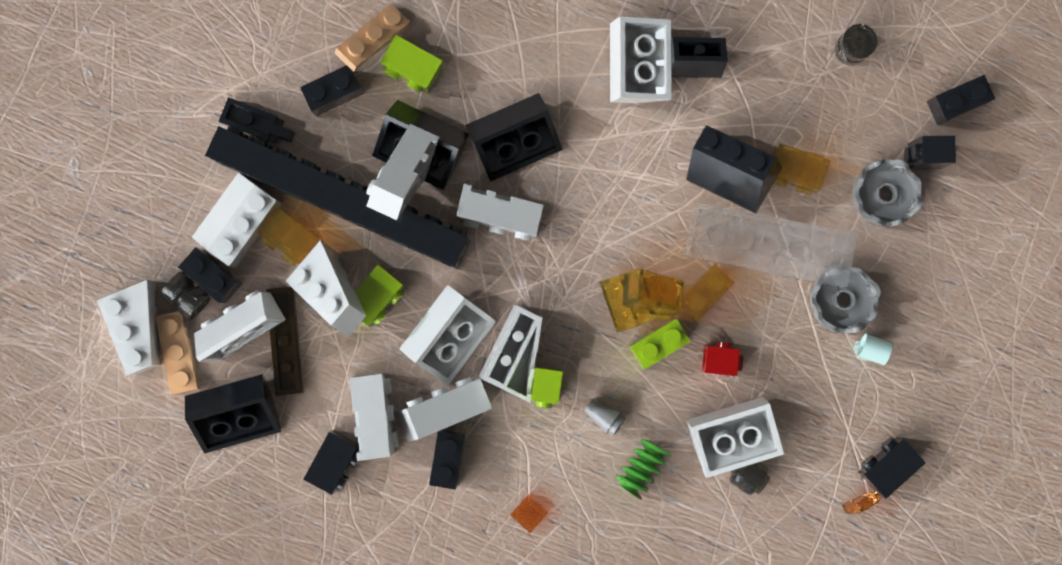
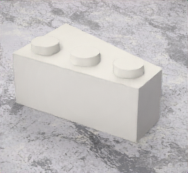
M410 124L386 165H383L380 169L377 180L372 179L366 192V194L370 195L367 207L397 220L426 179L440 137Z
M464 184L456 216L460 221H463L462 226L478 229L479 225L489 227L488 232L504 235L505 231L515 233L514 238L530 241L531 237H537L544 205L512 196L499 195L490 190L486 192L473 189L471 185Z
M320 240L286 282L331 326L349 337L366 317V314L355 290L351 288L347 279V272L342 268L339 261L338 253Z
M146 280L97 300L126 376L137 375L160 365L159 334L155 319L157 315V306L155 304L156 281Z
M514 305L479 377L530 403L542 317Z
M385 373L350 378L352 409L355 412L356 420L354 432L355 437H358L360 452L356 453L357 461L390 457L395 453V448L399 447L397 431H392L391 421H395L394 405H389L388 394H392L390 378H385Z
M471 377L456 382L457 388L448 391L446 387L431 392L433 397L423 401L421 396L406 402L408 407L395 413L407 442L421 439L492 409L481 379L472 381Z

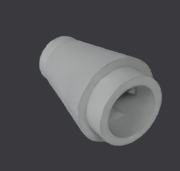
M592 399L584 411L605 434L610 433L612 436L617 433L626 419L621 416L622 412Z

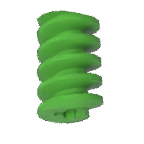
M645 439L640 440L644 450L634 449L638 458H628L632 467H622L626 476L616 475L620 485L640 500H642V497L638 490L648 491L644 482H654L650 473H660L656 464L666 465L662 455L672 456L651 440Z

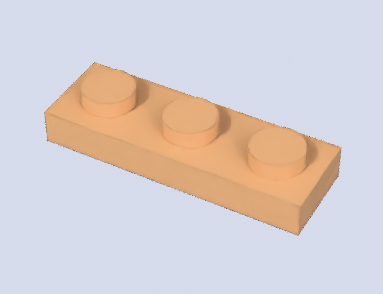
M390 4L338 46L335 54L350 69L356 71L391 42L395 35L403 32L409 26L410 21L393 4Z
M184 311L155 316L171 395L200 389Z

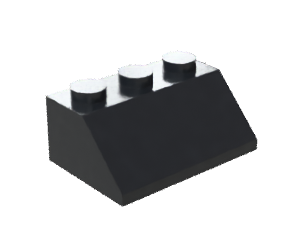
M539 93L466 124L490 181L563 150L549 110Z
M397 100L385 115L372 156L387 163L410 124L430 132L440 138L424 181L444 190L462 155L469 133Z
M706 125L693 147L686 180L756 214L781 171L782 166L777 157Z
M263 374L185 396V420L204 454L281 432L273 397Z

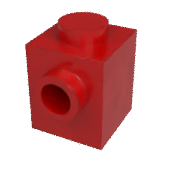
M717 342V347L704 346L702 372L737 376L738 371H742L743 355H739L740 349H733V343Z

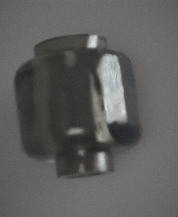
M762 462L732 470L730 475L731 484L747 495L761 493L770 480L768 467Z

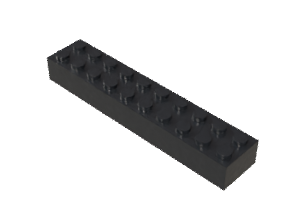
M228 125L227 129L218 126L205 154L209 159L458 270L470 243L469 238L466 237L467 233L465 230L451 225L448 229L442 226L443 222L440 219L427 213L425 217L417 215L419 211L409 205L406 206L397 220L367 207L370 195L366 194L368 189L366 186L353 180L350 184L345 183L346 179L340 174L328 169L326 173L320 172L322 168L302 158L300 163L296 161V156L278 147L276 151H273V146L269 145L266 141L254 136L249 140L248 135L235 127Z

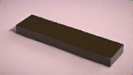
M292 287L266 289V292L271 293L286 319L270 329L275 396L304 393L295 291Z

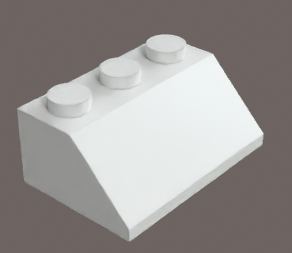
M619 17L611 22L610 102L636 104L671 100V19Z
M238 172L192 238L226 265L236 268L282 203Z
M447 285L399 349L417 365L449 385L496 321Z
M259 290L254 291L245 297L246 301L239 306L234 304L223 311L224 315L220 318H212L202 323V329L194 333L198 361H220L285 321L286 319L271 293L260 292Z
M764 397L686 420L694 448L706 478L784 455L770 403Z

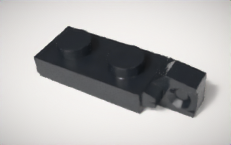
M229 97L218 121L221 124L230 125L244 133L268 142L276 143L277 139L280 138L292 143L295 136L293 130L282 127L284 120L279 119L278 116Z

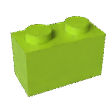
M395 35L380 61L382 67L385 68L384 73L395 80L401 77L408 81L407 86L418 93H421L422 90L429 93L444 67L442 60L398 35Z
M380 265L375 267L355 291L366 314L362 322L368 327H371L373 324L378 326L387 316L386 308L391 303L396 305L405 294L402 291L405 285Z
M676 318L628 347L641 368L645 370L691 341Z
M535 367L531 401H536L537 407L552 408V404L559 403L562 370Z

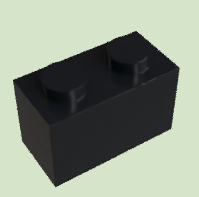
M672 37L671 77L722 78L728 62L726 38Z
M347 65L300 87L311 112L315 116L364 94L353 70Z
M982 75L941 93L926 102L936 124L940 125L995 100V96L985 75Z
M921 136L908 143V147H905L904 160L909 164L910 170L942 169L956 163L955 136Z
M195 247L178 266L182 272L218 303H226L243 284L202 248Z
M334 430L329 431L303 480L330 495L334 494L336 490L341 491L349 478L345 475L349 466L354 468L358 462L356 453H358L359 444Z
M448 430L438 431L430 475V486L456 490L466 433Z
M891 437L881 446L882 451L875 457L871 455L861 464L863 468L858 471L870 487L884 499H887L926 463L909 443L900 437L895 439Z

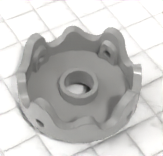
M879 160L865 167L855 179L852 188L853 203L860 216L870 224L879 227L896 226L907 221L921 208L923 203L921 198L922 183L910 170L907 162L902 160ZM882 187L891 189L892 198L890 201H884L880 198L879 191Z
M846 266L832 268L824 272L814 283L810 293L811 310L816 320L830 331L836 333L859 332L865 329L877 316L878 299L881 291L878 284L862 269ZM842 292L847 293L850 297V304L846 308L840 307L837 303V296Z

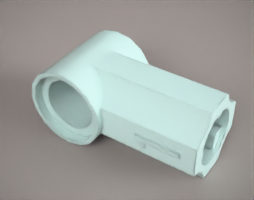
M865 333L860 341L855 342L853 350L856 352L858 359L875 362L884 366L891 355L893 343Z

